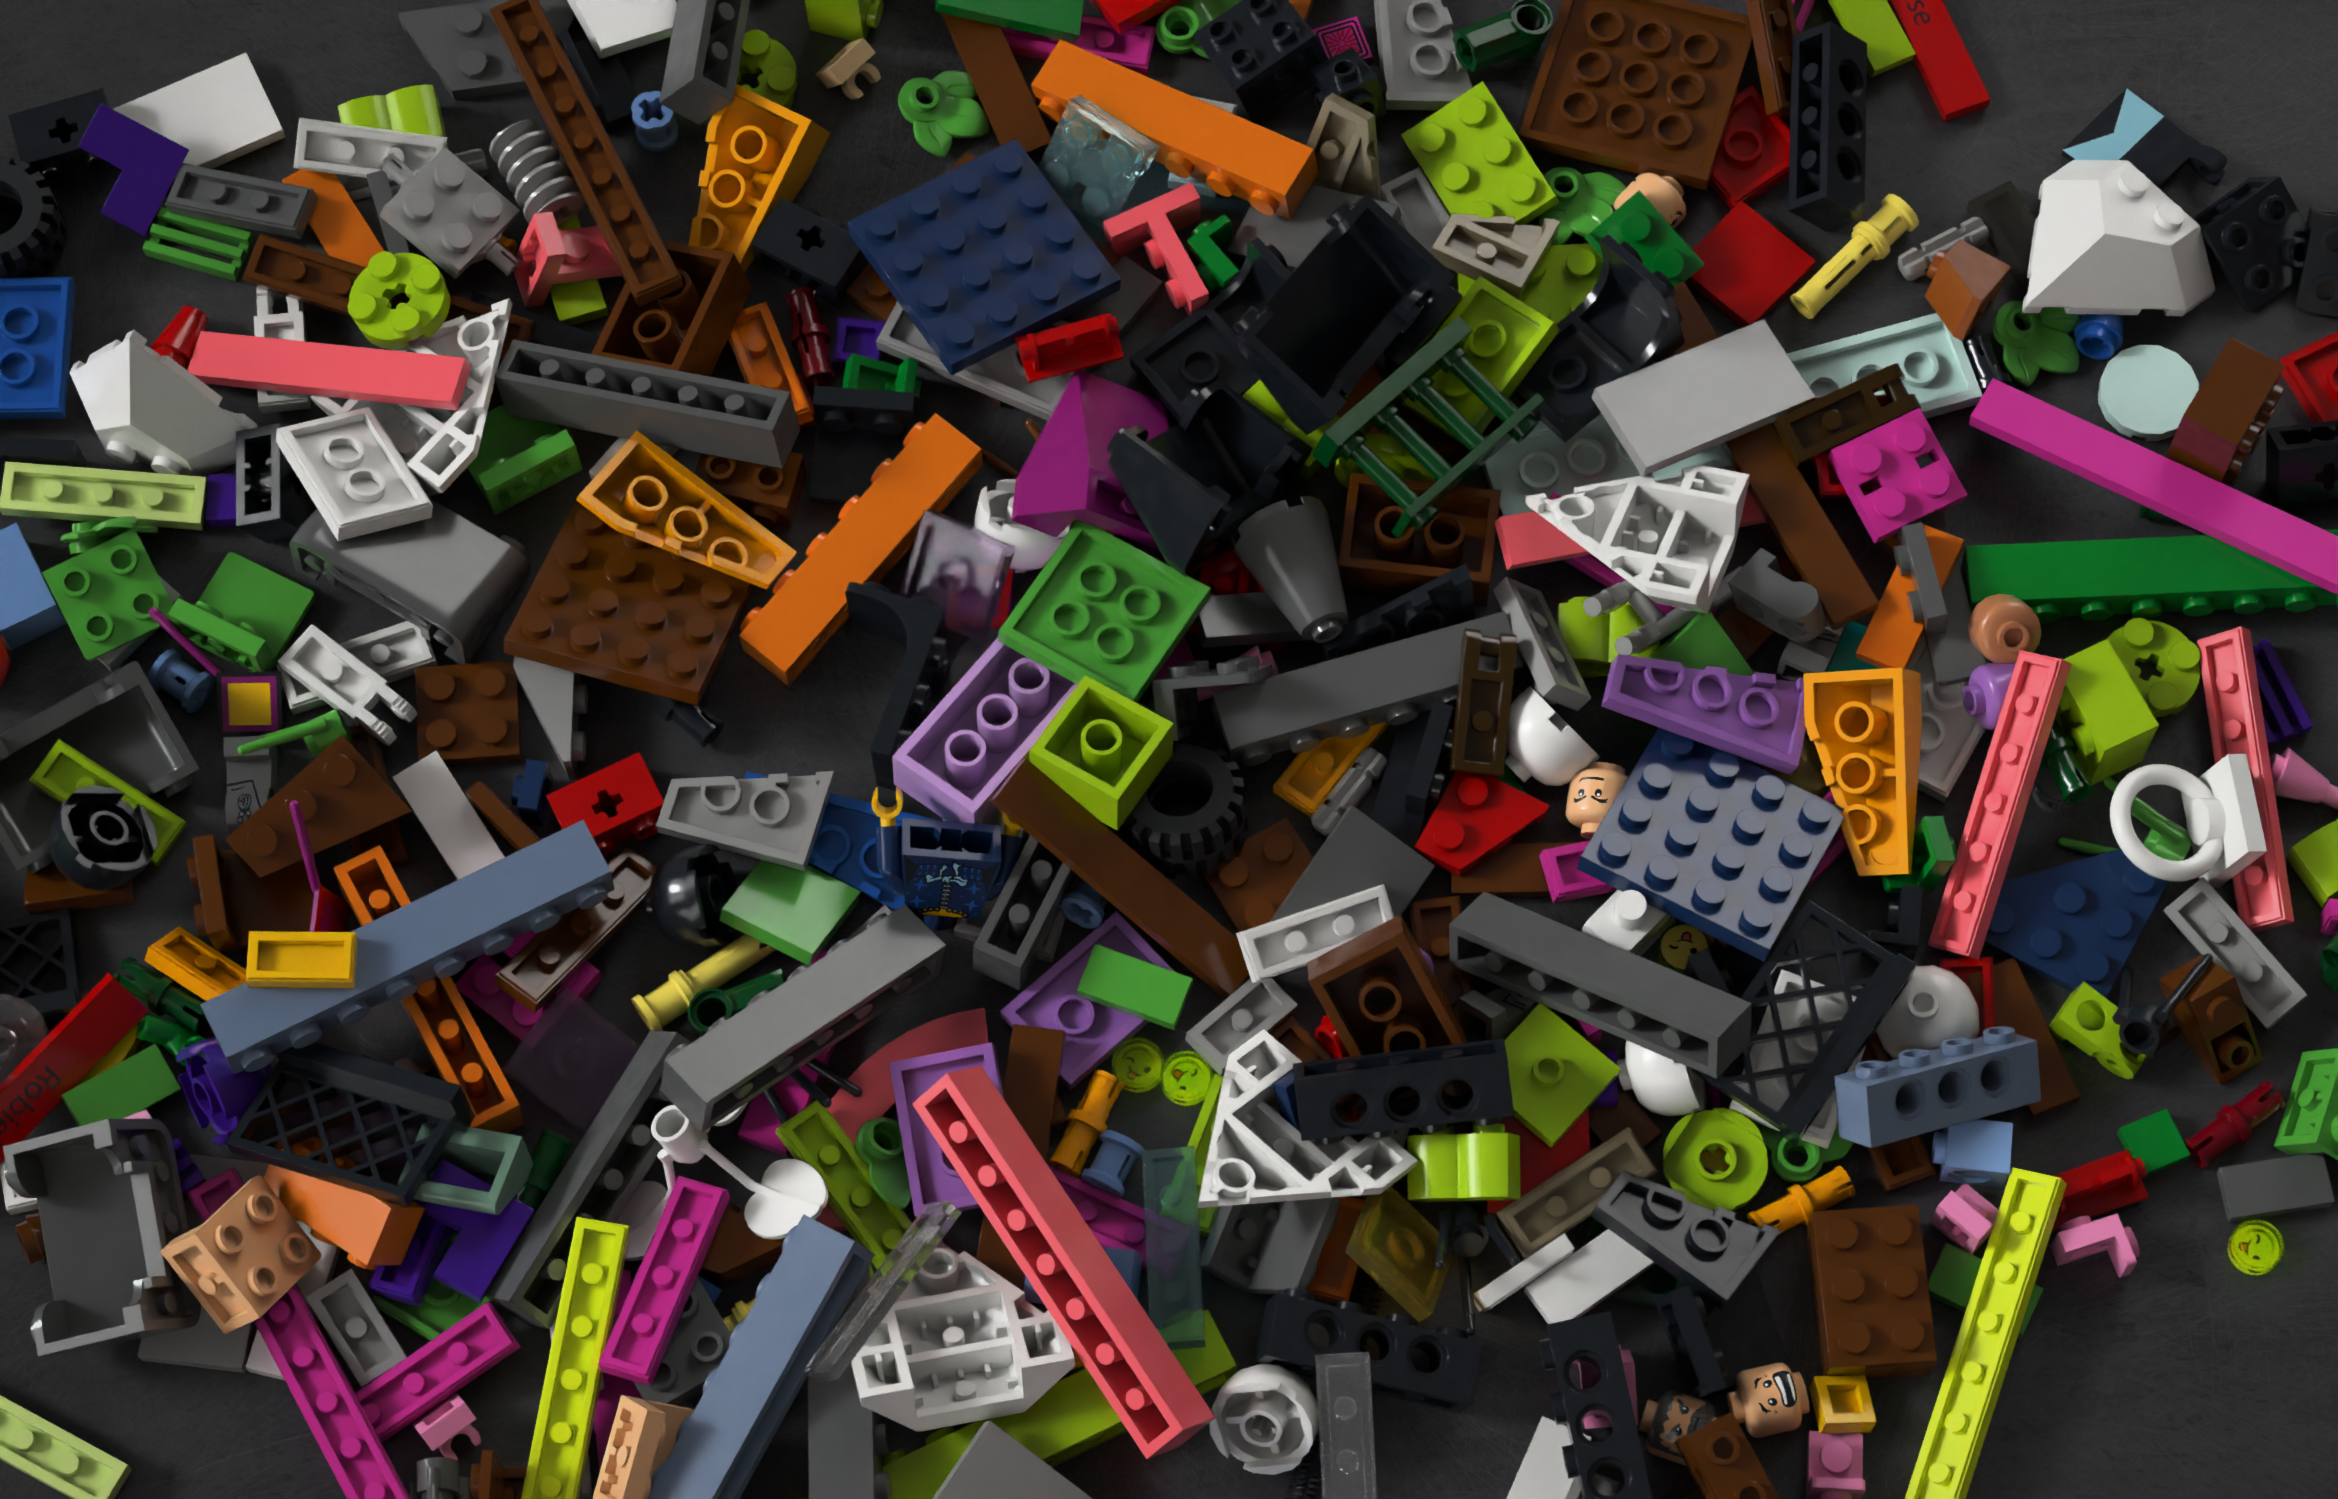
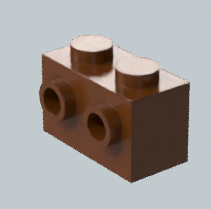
M790 452L783 469L700 453L694 472L704 482L765 528L769 529L775 528L777 525L791 528L807 477L803 455Z

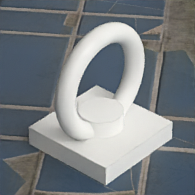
M2227 754L2199 778L2186 770L2172 765H2146L2127 774L2118 784L2112 796L2110 822L2119 847L2135 866L2153 877L2177 882L2197 877L2200 880L2204 877L2213 888H2219L2267 852L2246 754ZM2151 785H2167L2181 791L2187 820V830L2193 842L2194 856L2180 861L2168 860L2157 856L2143 845L2134 831L2131 820L2133 800L2142 789Z

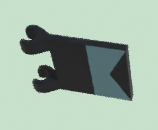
M2127 88L2062 150V156L2070 162L2072 160H2128L2159 189L2187 163L2208 184H2215L2224 176L2225 171L2223 168L2227 164V158L2223 153L2199 143Z

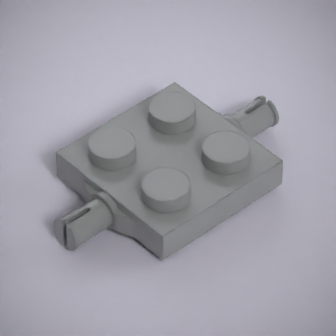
M444 147L427 165L419 167L414 171L392 152L383 159L378 168L397 182L400 188L398 193L383 207L380 217L456 280L471 264L479 262L484 258L491 261L506 276H509L516 269L521 260L517 259L498 242L502 233L516 220L520 209L451 151Z

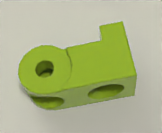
M2082 982L2068 996L2048 1025L2051 1034L2061 1042L2067 1039L2090 1057L2094 1056L2102 1066L2121 1078L2133 1079L2147 1057L2145 1054L2131 1052L2121 1042L2119 1036L2120 1025L2114 1023L2112 1019L2118 1007L2086 982Z

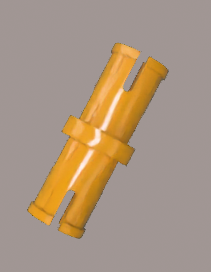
M1103 1070L1094 1071L1093 1077L1087 1086L1088 1088L1076 1110L1074 1108L1070 1110L1066 1118L1069 1124L1053 1156L1049 1160L1051 1166H1057V1169L1074 1177H1079L1097 1138H1100L1103 1130H1107L1108 1126L1105 1122L1125 1086L1123 1081L1117 1080L1116 1076Z
M1839 1165L1834 1170L1802 1187L1794 1184L1786 1188V1195L1756 1211L1749 1212L1747 1219L1749 1224L1755 1223V1227L1761 1228L1764 1223L1780 1229L1779 1234L1801 1222L1807 1226L1812 1211H1824L1847 1198H1852L1856 1195L1855 1188L1852 1184L1846 1185L1851 1179L1843 1167Z

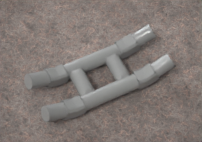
M1739 566L1722 578L1709 609L1710 612L1732 598L1728 582L1742 566ZM1627 580L1616 583L1602 590L1599 594L1588 597L1583 605L1586 614L1591 617L1614 612L1623 607L1627 602L1631 605L1645 625L1634 629L1631 633L1616 640V652L1628 656L1650 649L1660 640L1682 628L1700 613L1676 607L1664 615L1651 598Z

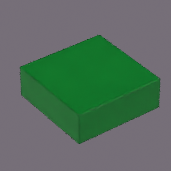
M2167 1108L2120 1127L2117 1131L2124 1149L2129 1150L2132 1159L2140 1157L2147 1172L2146 1177L2186 1161L2190 1156Z

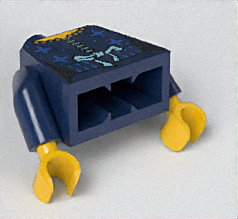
M896 786L897 803L893 807L888 808L878 802L879 792L878 787H876L873 792L871 805L873 812L876 816L880 817L881 827H875L877 867L892 891L905 897V905L915 915H923L924 924L932 930L944 931L949 929L953 925L954 918L974 919L980 916L985 902L993 901L1001 894L1020 856L1023 838H1019V832L1022 827L999 808V815L1005 823L1004 834H1001V825L902 818L901 826H896V816L901 812L903 805L901 789Z

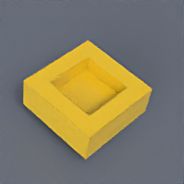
M1865 1375L1815 1376L1813 1378L1809 1391L1820 1434L1871 1433L1877 1421Z

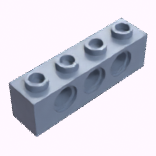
M2005 1026L1987 1028L1983 1031L1982 1037L1974 1039H1946L1941 1042V1048L1929 1051L1924 1049L1905 1050L1898 1054V1059L1888 1062L1877 1060L1860 1062L1855 1065V1071L1834 1076L1839 1137L1869 1148L2041 1101L2037 1040L2015 1034L2014 1028Z

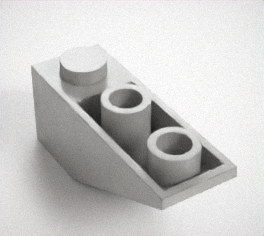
M514 656L513 667L522 690L568 778L577 779V763L585 762L587 755L586 732L579 731V714L588 713L589 695L587 684H581V674Z

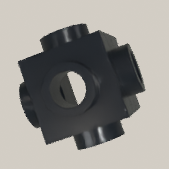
M1353 48L1309 68L1316 94L1313 96L1314 102L1319 112L1325 98L1334 93L1374 114L1375 119L1387 114L1382 95L1387 92V85L1382 73L1376 66L1369 67Z

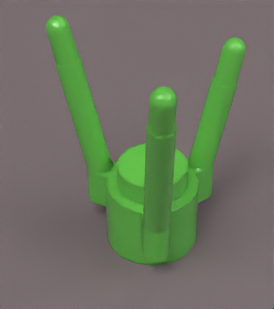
M337 708L309 722L261 735L266 737L240 745L237 752L240 755H245L304 737L308 749L315 758L341 735L352 746L354 741L342 714Z
M2106 777L2103 781L2104 785L2113 792L2119 784L2111 777ZM2135 796L2131 807V815L2150 827L2143 845L2152 853L2164 859L2173 861L2184 860L2193 843L2188 831L2164 817L2138 796ZM2061 837L2058 840V844L2061 847L2092 855L2117 850L2116 848Z

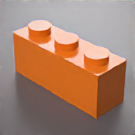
M316 1136L291 1145L293 1153L302 1157L324 1148L321 1139ZM345 1155L335 1159L338 1168L348 1170L358 1166L357 1163ZM271 1164L268 1165L263 1177L296 1221H302L312 1228L310 1234L314 1238L330 1245L339 1246L348 1252L347 1259L351 1263L368 1270H376L377 1266L402 1264L425 1210L424 1207L413 1200L409 1206L401 1205Z

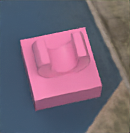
M457 1393L445 1399L412 1424L430 1449L434 1451L439 1448L442 1455L446 1458L458 1460L456 1454L451 1449V1441L458 1434L467 1435L475 1446L481 1443L478 1431L471 1425L476 1420V1417Z

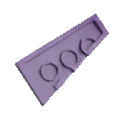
M1618 654L1612 661L1602 707L1789 775L1797 769L1806 731L1803 678H1798L1796 682L1777 680L1775 674L1755 672L1752 676L1727 673V668L1707 666L1704 670L1684 668L1681 662Z

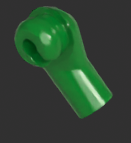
M145 1014L140 1019L136 1033L138 1039L163 1046L175 1060L181 1049L206 1040V1038L195 1033L186 1025ZM186 1059L178 1062L186 1068Z

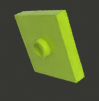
M1541 1003L1532 1010L1505 1040L1514 1110L1513 1117L1551 1149L1616 1079L1621 1071L1620 1067Z

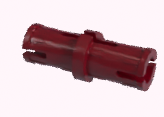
M811 287L796 288L788 292L785 299L793 326L790 340L792 347L799 353L803 382L809 388L828 386L835 380V373L832 369L827 346L830 342V333L828 327L822 324L817 291H813Z
M2264 1080L2257 1088L2232 1107L2224 1105L2217 1111L2215 1120L2184 1141L2190 1153L2189 1158L2191 1159L2195 1154H2198L2199 1157L2194 1163L2198 1167L2205 1169L2209 1166L2210 1162L2235 1143L2243 1145L2251 1138L2252 1130L2277 1111L2285 1108L2284 1099L2279 1091L2270 1096L2269 1092L2274 1086Z

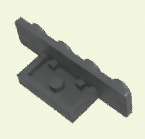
M1943 511L1941 513H1930L1909 525L1902 526V530L1896 534L1899 546H1894V555L1900 576L1911 574L1915 591L1906 593L1907 602L1913 622L1924 621V638L1939 686L1968 681L1975 668L1986 664L1984 656L1970 641L1968 623L1972 611L1958 561L1943 593L1939 585L1923 524L1950 534Z

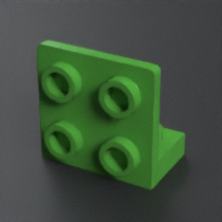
M504 405L487 412L478 455L467 467L494 515L583 470L576 445L566 429L561 431L559 426L555 424L509 416L506 414Z
M135 529L122 533L42 572L87 661H93L161 628L162 626L149 615V610L152 607L159 609L170 620L168 613L173 607V603Z
M229 552L195 605L178 598L169 611L168 616L171 622L197 646L248 671H272L316 597L312 590L234 552Z
M2338 1048L2302 1052L2274 1143L2275 1148L2287 1155L2325 1152L2338 1160Z

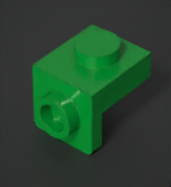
M1223 214L1213 222L1212 220L1204 221L1193 230L1187 240L1189 258L1208 292L1213 291L1216 295L1239 272L1235 265L1221 251L1222 248L1232 241V221L1226 214Z
M852 354L846 360L842 388L915 393V401L917 402L921 390V377L916 376L918 360L907 357L900 365H895Z
M1943 816L1923 817L1915 828L1912 875L1881 876L1886 892L1900 893L1902 884L1923 887V892H1933L1956 861L1955 842L1948 835Z

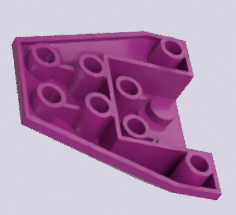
M1083 370L1075 371L1016 478L1012 521L1057 537L1075 519L1147 545L1146 554L1167 564L1109 467L1108 462L1111 454L1107 452L1111 439L1123 427L1129 429L1139 424L1148 431L1146 442L1169 430L1170 424L1166 407L1163 403ZM1194 573L1189 575V577L1194 579Z

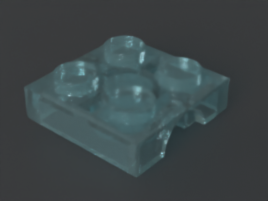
M1080 95L1069 100L1038 169L1065 205L1104 229L1103 221L1130 209L1131 205L1127 204L1130 191L1138 178L1149 169L1159 145ZM1103 130L1111 134L1109 140L1099 139ZM1078 182L1086 186L1083 195L1075 191Z

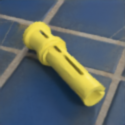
M1888 194L1881 200L1882 207L1867 222L1860 221L1853 227L1852 239L1803 287L1790 296L1793 306L1800 314L1808 319H1813L1869 262L1884 259L1890 253V246L1905 231L1912 232L1919 225L1916 213L1903 199L1894 194Z
M744 934L684 973L682 970L678 972L674 970L668 974L669 980L644 997L637 994L631 998V1001L649 1030L663 1031L665 1025L688 1011L690 1001L696 994L705 989L721 987L776 951V949Z

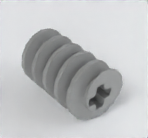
M530 119L514 123L499 132L491 141L490 155L493 161L497 163L501 176L506 178L509 190L515 194L516 203L523 209L526 221L530 223L533 215L536 213L553 212L556 223L559 225L581 211L585 201L580 192H575L577 185L572 177L567 176L569 171L566 163L558 161L560 158L558 148L550 146L552 142L550 134L544 130L536 131L537 124Z

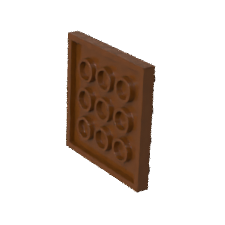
M1563 0L1518 132V137L1525 147L1636 174L1654 173L1661 177L1669 176L1673 177L1679 184L1707 190L1753 46L1749 16L1685 0Z
M575 502L504 638V653L698 706L755 585L620 533L582 504Z

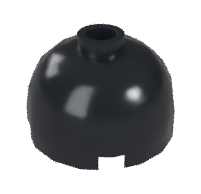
M92 785L78 788L59 807L48 832L50 854L57 869L71 882L85 889L103 891L122 887L145 869L158 844L156 827L148 812L140 804L134 809L129 803L121 800L125 793L111 787Z
M706 843L675 851L658 865L654 873L650 890L646 893L645 897L646 910L651 920L656 921L659 929L673 943L689 948H712L728 945L736 935V932L727 933L729 925L719 921L722 908L738 888L729 862L719 863L713 852L721 851L717 845Z

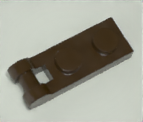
M1898 363L1887 366L1776 418L1773 425L1796 468L1917 408L1921 409L1915 394H1908L1902 382L1905 375ZM1884 390L1890 404L1881 407L1874 393Z
M1464 629L1461 641V663L1449 771L1493 777L1503 776L1517 647V636L1515 634L1500 633L1499 637L1481 636V630ZM1479 657L1496 658V671L1478 669Z

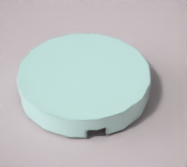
M2136 345L2120 351L2107 363L2099 382L2098 404L2105 419L2119 433L2131 438L2133 435L2146 438L2145 441H2160L2175 436L2184 413L2199 390V382L2191 365L2178 353L2159 345Z

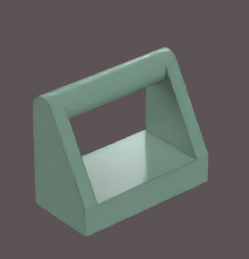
M428 1122L422 1124L415 1142L430 1137L437 1125ZM468 1127L466 1132L455 1130L413 1199L499 1215L527 1182L533 1167V1161L523 1137ZM442 1159L462 1170L496 1176L490 1192L428 1181L427 1179L435 1171ZM409 1161L405 1164L397 1186L401 1185L411 1169Z

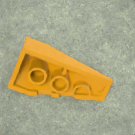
M736 84L733 102L715 113L708 124L705 141L709 145L705 169L700 171L698 186L701 188L697 216L692 220L688 245L732 252L745 273L754 259L751 246L752 241L781 198L790 202L794 200L809 178L831 133L812 120Z
M637 430L576 499V501L620 533L766 590L797 553L792 547Z
M1903 667L1803 673L1805 727L1810 741L1814 742L1823 767L1821 772L1826 786H1830L1836 805L1844 809L1841 813L1844 817L1841 828L1858 876L1912 875L1922 731L1921 674Z

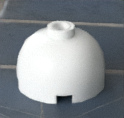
M1016 479L999 480L995 490L987 492V486L981 489L978 500L974 530L982 550L998 564L1015 569V573H1024L1044 568L1074 526L1076 519L1057 537L1012 521Z
M1531 686L1523 693L1521 692L1511 703L1506 750L1510 754L1505 758V763L1524 783L1533 776L1545 785L1561 786L1569 783L1574 775L1581 770L1587 769L1592 762H1596L1600 758Z
M1934 965L1916 966L1913 977L1876 1029V1033L1884 1050L1891 1055L1893 1060L1898 1059V1054L1905 1050L1924 1049L1929 1051L1941 1048V1042L1946 1039L1977 1038L1979 1033L1978 1005L1970 988L1953 972Z
M1626 1040V1058L1617 1060V1066L1621 1068L1619 1079L1624 1091L1633 1089L1642 1106L1652 1113L1664 1116L1685 1115L1705 1110V1083L1702 1078L1691 1072L1692 1068Z
M1258 1364L1239 1370L1221 1387L1211 1409L1216 1418L1209 1423L1210 1434L1218 1450L1227 1459L1231 1453L1236 1459L1245 1462L1243 1469L1252 1473L1275 1475L1293 1470L1300 1464L1302 1458L1309 1453L1318 1432V1403L1309 1385L1296 1372L1280 1365Z

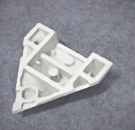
M2072 160L2043 180L2039 190L2040 210L2035 220L2027 278H2030L2028 293L2023 300L2022 313H2040L2043 307H2063L2066 314L2138 315L2142 309L2164 310L2166 316H2184L2212 296L2215 291V285L2200 225L2128 160Z
M509 298L491 305L492 312L468 321L464 315L444 322L438 331L427 339L422 335L416 340L408 341L410 347L391 349L394 351L466 358L472 368L458 410L311 395L310 398L328 416L370 407L424 492L429 496L443 493L478 455L495 382L494 376L498 369L513 303Z
M134 329L126 334L123 342L116 339L90 354L86 364L81 361L73 364L70 375L106 454L121 463L133 464L135 460L151 465V468L157 473L205 477L208 474L236 464V431L258 427L245 414L234 413L220 408L219 404L223 397L169 356H160L156 351L145 346L147 339Z
M1697 465L1682 468V476L1655 481L1652 474L1643 477L1635 476L1574 487V494L1564 495L1552 500L1547 499L1545 493L1526 496L1525 504L1657 604L1708 614L1734 553L1749 485V474Z
M1263 1029L1228 1056L1197 1208L1381 1194L1415 1168L1418 1160L1391 1137H1366L1358 1143L1349 1135L1345 1136L1338 1143L1328 1145L1315 1144L1313 1140L1302 1141L1301 1133L1280 1115L1272 1086L1274 1082L1293 1071V1064L1301 1063L1302 1061Z
M927 1225L919 1239L920 1247L911 1262L907 1261L873 1319V1329L864 1345H858L851 1358V1366L861 1406L917 1432L1025 1412L1075 1366V1358L1070 1342L1048 1310L1043 1313L1025 1300V1292L967 1252L963 1251L958 1254L943 1243L942 1235Z

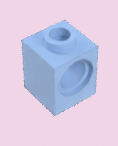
M1974 1119L1943 1129V1132H1935L1931 1161L1932 1163L1940 1164L1939 1181L2003 1188L2010 1174L2013 1123Z

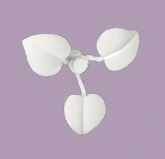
M747 1103L713 1126H724L734 1121L744 1110ZM675 1105L667 1106L654 1117L651 1124V1133L663 1147L658 1152L657 1157L663 1163L668 1191L662 1184L656 1181H641L618 1218L617 1224L629 1225L631 1227L625 1261L642 1260L645 1256L676 1183L673 1166L674 1160L679 1163L692 1164L701 1160L706 1154L747 1189L755 1192L745 1206V1220L748 1227L757 1236L770 1240L785 1238L787 1233L794 1226L798 1225L803 1214L814 1220L821 1214L828 1201L826 1183L811 1165L797 1159L775 1161L766 1169L761 1184L755 1182L711 1146L707 1135L710 1128L701 1133Z

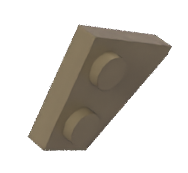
M1331 93L1323 102L1306 145L1314 149L1319 173L1312 185L1364 196L1367 193L1372 199L1382 201L1375 115Z
M1452 213L1432 246L1431 254L1445 267L1473 280H1477L1481 276L1519 300L1557 236L1560 222L1555 219L1545 218L1543 226L1515 225V217L1494 216L1491 218H1481L1477 215Z

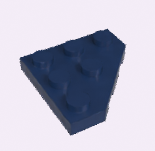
M2121 848L2003 881L1983 946L2007 959L2015 957L2018 965L2070 992H2073L2082 982H2086L2107 998L2169 881L2153 877L2139 869L2127 858Z

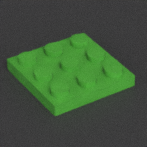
M1077 520L998 631V641L1077 685L1086 675L1138 703L1152 683V680H1154L1210 599L1211 588L1189 576L1184 577L1171 566L1106 531Z

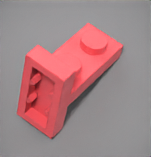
M1192 182L1103 221L1104 242L1109 249L1121 256L1144 246L1145 253L1152 267L1155 270L1162 267L1169 280L1165 282L1166 290L1176 309L1184 307L1189 316L1209 302V292L1175 232L1201 220L1200 196Z
M553 212L536 213L533 215L515 256L521 261L513 271L525 307L544 305L554 284L622 276L598 226L559 230Z

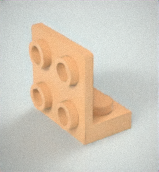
M259 1175L245 1183L202 1225L172 1239L160 1251L224 1334L261 1318L321 1259L320 1251L265 1180Z
M621 1395L592 1499H647L651 1489L652 1475L660 1465L666 1462L676 1444V1434L680 1425L687 1417L692 1415L695 1409Z

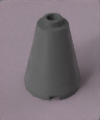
M1301 496L1300 498L1304 505L1290 508L1286 500H1282L1257 511L1242 522L1237 528L1241 537L1238 541L1232 538L1231 545L1236 556L1300 636L1305 640L1324 643L1340 635L1343 631L1342 626L1348 620L1328 511L1319 498L1312 496Z

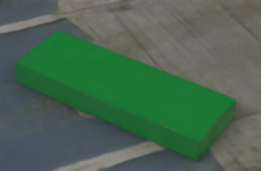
M936 0L935 12L1076 43L1080 35L1084 0Z

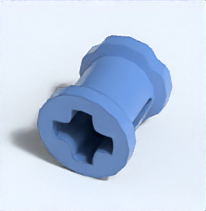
M660 91L641 93L634 99L631 105L632 119L636 125L635 133L638 142L643 148L654 152L669 149L676 143L679 137V126L674 118V111L659 103Z
M172 648L159 656L147 677L155 691L162 689L179 700L181 708L187 713H193L204 705L210 697L216 681L215 676L209 671L199 672L184 662L181 653ZM181 677L186 681V684L182 685L177 681V678Z
M1080 877L1074 890L1064 896L1060 909L1071 922L1084 928L1094 929L1099 927L1105 915L1103 910L1108 900Z
M1103 1130L1100 1136L1102 1145L1090 1169H1084L1081 1180L1122 1198L1125 1192L1123 1183L1135 1159H1141L1145 1149L1123 1134L1112 1130Z

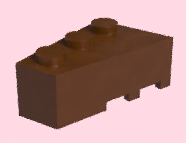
M341 735L225 840L261 878L303 859L289 806L293 800H297L300 803L313 854L389 822L412 810L350 742Z

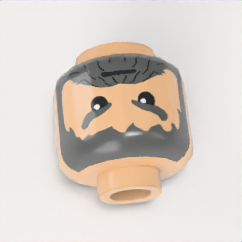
M1670 1388L1662 1393L1659 1403L1648 1399L1638 1430L1648 1433L1646 1448L1649 1453L1687 1466L1674 1442L1717 1418L1714 1417V1406L1708 1400L1696 1398L1694 1395Z

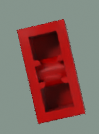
M640 752L546 795L560 829L563 830L584 820L604 858L610 856L616 850V846L633 838L643 840L658 833L656 824L664 800ZM613 807L614 811L618 814L609 818L604 810Z

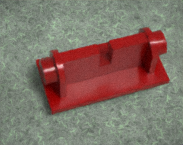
M1111 313L1101 314L1093 318L1015 338L1028 384L1125 358L1118 337L1120 336L1119 326L1116 317H1112Z
M2127 1149L2054 1175V1177L2061 1178L2067 1185L2051 1233L2060 1230L2062 1224L2072 1219L2089 1215L2092 1219L2148 1199L2149 1195L2142 1182V1178L2147 1176V1172L2141 1158L2132 1159Z

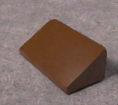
M51 863L32 874L28 868L26 870L24 907L30 915L68 907L71 911L134 903L132 880L122 887L97 891L85 889L71 882L57 869L55 863Z

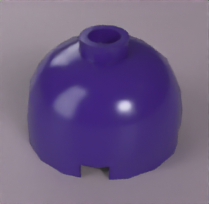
M216 1037L181 1049L177 1054L176 1063L186 1059L187 1071L179 1074L178 1079L186 1103L201 1129L206 1128L210 1122L214 1130L219 1134L211 1138V1140L215 1144L226 1145L227 1140L273 1069L269 1063L267 1066L253 1072L243 1070L234 1074Z

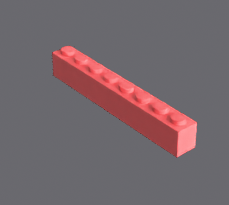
M980 1065L946 1073L912 1103L914 1108L1145 1458L1149 1459L1180 1447L1216 1417L983 1067Z

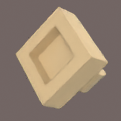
M864 38L849 42L815 74L827 89L841 85L843 93L852 100L859 99L864 95L855 84V77L858 73L863 74L871 84L881 79L878 69L872 64L865 63L876 52Z

